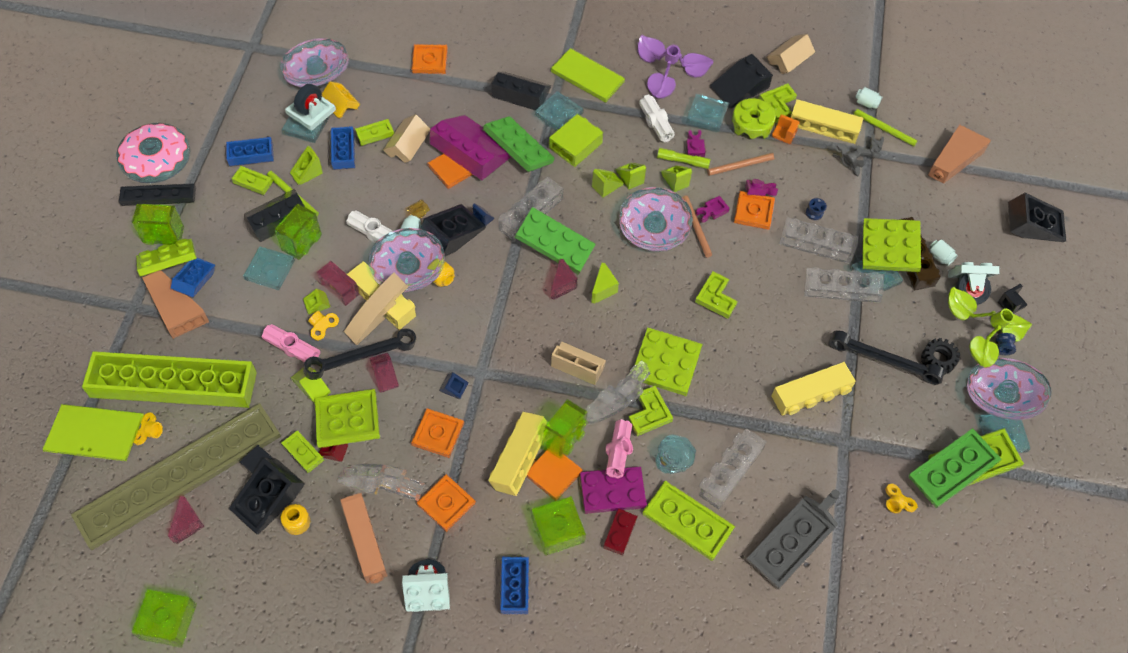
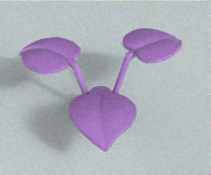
M643 35L640 36L638 42V53L643 61L653 63L656 59L661 60L665 56V60L668 63L664 75L655 73L648 79L647 87L655 98H665L673 93L676 85L675 80L667 77L670 65L677 63L678 59L681 65L685 67V72L695 78L705 75L714 60L696 53H689L682 59L678 46L670 45L665 49L664 44L659 40Z

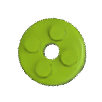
M749 98L740 101L735 106L731 121L738 136L746 133L751 139L759 136L767 138L775 124L776 115L772 106L761 99ZM751 115H757L758 118H753Z

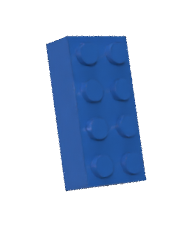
M353 126L331 128V163L333 169L355 168V133Z
M271 137L226 142L229 166L274 161Z
M200 258L188 261L172 279L171 289L194 297L214 274L215 264Z
M502 557L501 614H528L529 557Z

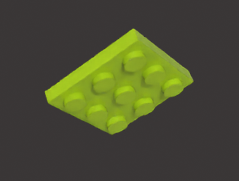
M864 218L862 269L920 272V221Z
M647 327L630 379L687 396L703 344Z
M375 389L315 398L318 448L380 438Z

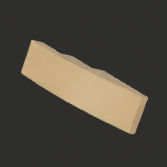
M393 273L357 312L345 329V334L358 345L385 319L383 316L396 304L394 300L408 286Z

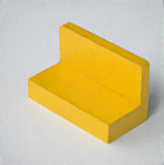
M329 81L322 93L324 99L335 105L336 110L333 113L338 118H342L347 108L357 110L360 106V103L341 83Z

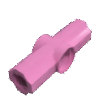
M273 324L267 325L264 329L262 339L283 350L287 356L296 357L305 362L310 357H319L320 355L319 349L300 340L295 333L286 332Z
M622 419L616 421L612 442L606 445V453L609 457L606 474L617 479L623 477L626 457L633 452V446L630 441L632 424Z

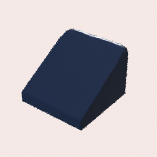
M475 203L473 204V215L485 226L494 220V217L483 207Z
M452 372L446 376L439 391L461 399L469 382Z

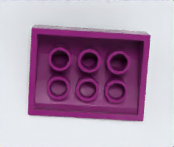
M466 115L441 120L430 129V144L480 180L485 179L512 157L483 130L482 126Z

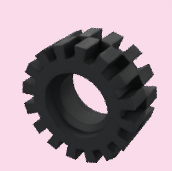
M935 338L929 341L921 354V358H923L921 362L925 366L928 364L939 365L945 370L944 375L946 373L949 374L960 360V352H957L959 349L958 347L953 348L954 343L951 342L949 344L948 339H945L943 342L942 338H938V340ZM934 352L944 354L947 361L943 362L936 359Z

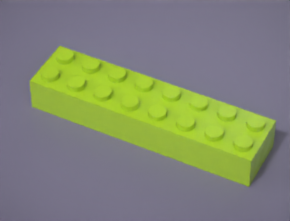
M93 351L82 388L90 398L249 408L257 372L251 361Z

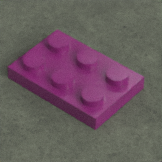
M641 467L624 468L623 477L618 479L608 476L606 470L580 472L585 514L617 511L618 508L622 510L646 508L647 503Z

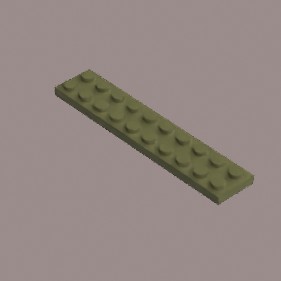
M258 404L71 514L89 549L94 550L237 464L257 445L263 448L280 438L281 435L261 404Z

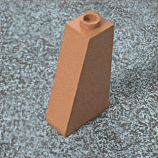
M959 124L933 164L928 176L944 184L986 151L991 140Z
M159 270L142 277L173 339L209 322L204 310L186 294L171 289L172 280L164 272Z
M362 493L340 499L366 583L371 582V584L379 583L384 577H387V573Z

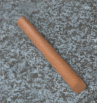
M770 153L707 169V173L711 176L774 160V154Z
M683 196V204L690 216V221L705 257H711L712 252L689 197Z

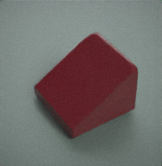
M348 443L321 447L319 454L323 458L342 462L348 448Z

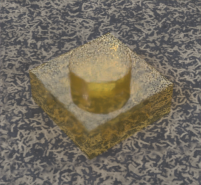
M422 199L407 207L409 214L418 218L425 216L430 211L428 205Z

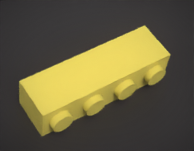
M796 100L791 115L792 119L800 121L798 127L800 129L853 144L856 143L863 122L862 117L801 100Z
M364 261L346 274L349 285L366 301L382 285L375 280V272L371 269V265L368 266ZM402 294L394 300L396 304L384 315L398 330L416 317L414 303L410 299L406 300Z
M845 362L775 387L771 397L782 416L786 414L793 415L802 408H812L823 400L828 402L839 394L846 395L850 393L856 381Z
M523 412L520 419L517 420L513 433L509 436L494 470L490 473L488 481L496 491L517 496L550 428L544 416Z

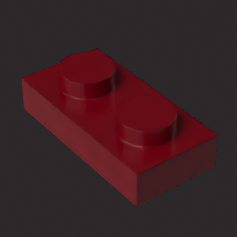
M618 508L603 548L623 556L638 516Z

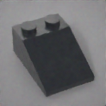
M750 54L738 60L714 81L710 88L729 109H732L740 101L752 98L769 89L773 74L753 54Z
M1023 193L1008 201L1009 228L1011 233L1028 239L1055 242L1066 241L1063 210L1027 193Z
M460 204L424 218L418 235L420 237H429L434 245L441 247V254L445 257L459 250L482 232L486 226L464 205Z
M263 458L229 507V510L255 534H260L295 500L305 483L278 459Z

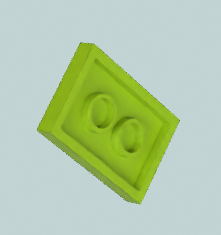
M192 238L188 240L181 239L175 244H166L158 247L156 250H146L136 256L139 275H147L197 259Z

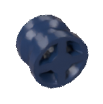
M820 198L811 199L806 209V216L811 220L821 219L827 208L825 201Z
M1001 333L996 336L1000 355H1012L1016 352V346L1014 345L1016 336L1014 334Z

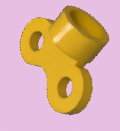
M319 310L314 313L308 320L314 327L310 333L312 339L316 341L322 340L328 328L337 326L339 322L338 316L334 313H329L325 317ZM330 318L334 319L333 323L329 322ZM319 331L321 335L317 336L315 332Z
M149 412L144 415L141 421V428L138 430L134 440L135 445L143 444L147 437L159 438L163 432L162 424L155 422L156 416L153 413Z
M888 484L885 491L890 496L886 502L889 511L896 514L900 513L903 508L908 512L916 511L918 505L915 500L904 496L900 488L895 484Z

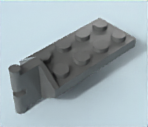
M832 490L821 504L805 496L747 557L746 560L778 590L837 527L838 523L828 511L838 499L839 491Z

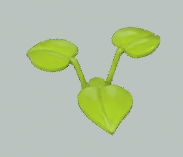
M955 287L951 288L949 292V309L958 319L966 320L969 316L972 318L992 316L990 323L995 329L986 339L976 336L969 344L971 355L984 368L992 366L998 359V346L994 342L989 341L997 331L1001 329L1002 333L1014 334L1016 342L1024 338L1026 332L1032 326L1030 322L1013 314L1009 309H1002L997 313L992 311L990 313L974 314L977 310V304L970 294Z

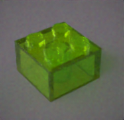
M136 205L132 224L143 243L148 245H172L181 240L184 225L174 205Z
M297 204L275 229L281 250L298 260L309 252L311 246L319 241L322 235L316 213L300 204Z
M567 399L544 427L541 448L559 459H562L564 455L569 456L574 448V443L576 441L580 442L585 435L584 428L588 423L586 420L588 412Z
M572 496L532 509V520L545 556L585 543L586 533Z
M147 589L131 633L139 640L182 648L197 604L187 596Z

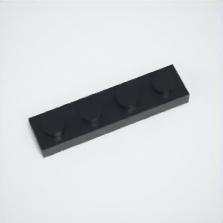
M194 183L122 186L119 203L121 206L195 202L196 186Z

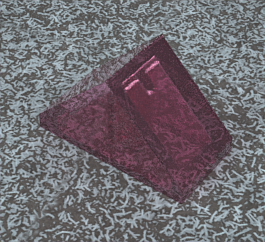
M561 258L551 288V299L553 300L577 289L578 278L565 260Z
M389 353L369 358L380 393L398 388L399 384Z
M180 496L168 537L175 544H179L205 527L184 496Z

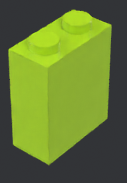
M576 114L549 137V149L576 167L602 144L603 132L586 118Z

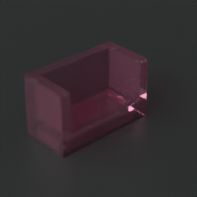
M332 261L317 271L320 284L322 286L327 284L338 293L345 306L360 295L357 283Z

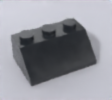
M505 71L497 72L492 82V98L540 112L551 89V85Z
M295 189L245 213L260 242L310 218Z

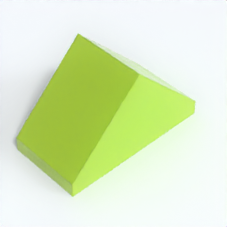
M310 146L306 147L290 171V174L299 185L323 174L319 157Z
M630 162L616 168V172L630 190L644 184L646 166Z
M675 165L661 171L662 176L673 192L689 187L692 175L691 168Z
M594 169L592 187L603 198L624 184L612 171Z
M601 263L592 292L591 303L594 304L618 293L619 282L605 263Z
M304 367L290 377L314 404L315 398L328 396L331 393L321 378L317 380L308 379L304 375ZM311 367L308 368V370L311 372H317L315 369Z

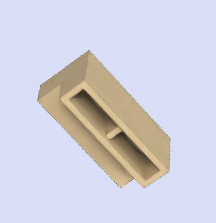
M808 34L797 35L769 54L767 59L771 66L778 65L781 74L792 71L814 54L815 50Z
M417 115L408 117L402 121L383 151L390 157L398 156L404 163L411 161L430 132V128Z
M561 342L560 346H556L551 357V367L593 385H596L606 363V360L564 342Z

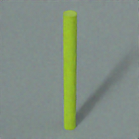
M856 109L854 115L862 117L863 120L912 146H915L918 140L859 109Z
M273 171L267 173V176L271 177L273 182L284 192L287 193L293 190ZM299 195L307 212L313 218L317 217L319 212Z

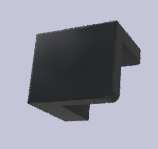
M1022 284L1004 292L998 301L1003 309H1009L1014 314L1027 306V303L1018 294L1023 288Z
M257 445L240 463L253 474L263 458H272V456Z

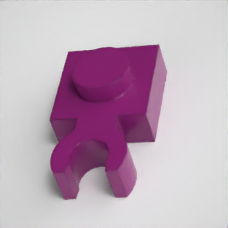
M689 130L686 142L687 155L705 157L704 139H701V130H698L697 135H693L692 130Z
M759 179L746 180L745 187L749 195L765 196V194L777 196L778 192L777 184L775 183L765 184L764 181Z
M717 196L705 202L704 207L698 208L696 216L703 214L701 222L704 223L710 216L715 220L728 213L730 208L720 196Z

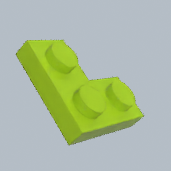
M789 84L759 95V99L767 102L774 109L776 123L780 115L791 117L792 112L786 103L796 100L797 94Z
M712 271L695 300L696 303L729 319L738 301L722 294L729 279Z
M656 386L638 392L637 397L644 410L628 418L636 436L673 422V417Z

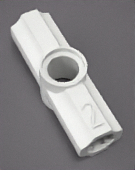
M644 96L640 100L639 105L646 115L648 126L655 130L661 141H664V143L670 141L675 133L668 123L666 111L659 108L653 96Z
M356 210L348 215L347 225L365 234L370 241H378L383 244L385 242H392L397 236H400V234L383 226L377 218H369Z

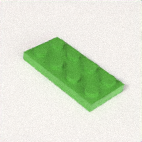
M510 116L484 124L483 130L528 172L553 163L555 158Z
M534 207L531 208L514 237L578 275L595 246V243Z
M972 428L910 473L908 477L937 509L997 465L1002 459Z

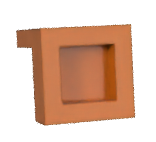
M780 115L772 137L791 144L797 133L800 121Z

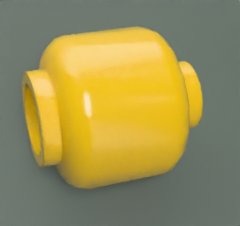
M437 259L431 263L428 270L435 272L440 270L441 267L442 270L434 277L432 282L439 287L448 286L454 280V268L444 260L441 263Z
M299 504L287 506L282 511L280 517L284 529L292 535H300L306 532L311 523L306 508Z

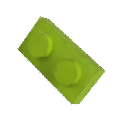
M388 119L355 129L361 146L394 135Z
M240 166L231 178L234 184L262 195L267 192L273 183L271 177Z
M298 430L281 443L307 473H310L324 461L323 457Z

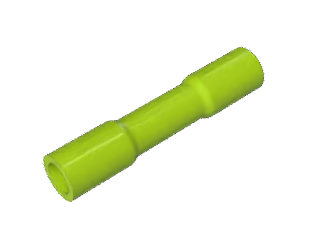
M659 148L657 158L678 161L705 169L709 168L711 160L664 148Z

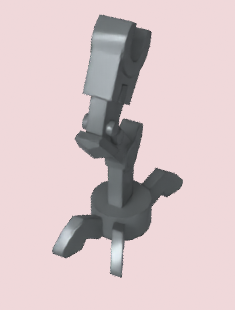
M873 134L869 141L870 149H861L860 145H858L854 153L847 152L845 145L837 144L836 147L841 152L833 153L832 156L839 157L846 167L855 170L854 173L858 177L860 167L864 166V161L857 160L859 156L878 158L880 155L878 152L882 148L884 137L876 140Z

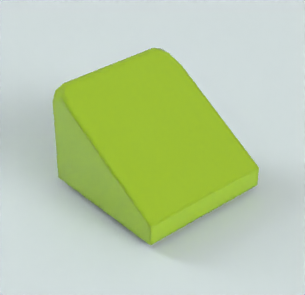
M315 289L303 298L308 314L331 307L326 293L319 289Z

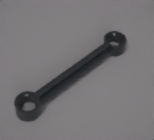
M405 328L398 332L397 337L326 359L310 357L304 363V375L308 379L317 380L323 376L324 371L397 348L409 351L415 345L416 334L413 330ZM403 336H407L412 340L411 343H403L400 339ZM311 364H315L320 367V371L311 372L308 368L311 367Z
M836 330L832 332L829 345L835 350L845 351L848 349L920 375L929 384L938 385L942 383L945 370L939 365L928 364L925 366L853 340L844 331Z

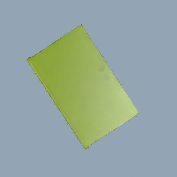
M61 404L42 450L51 453L127 461L144 414Z

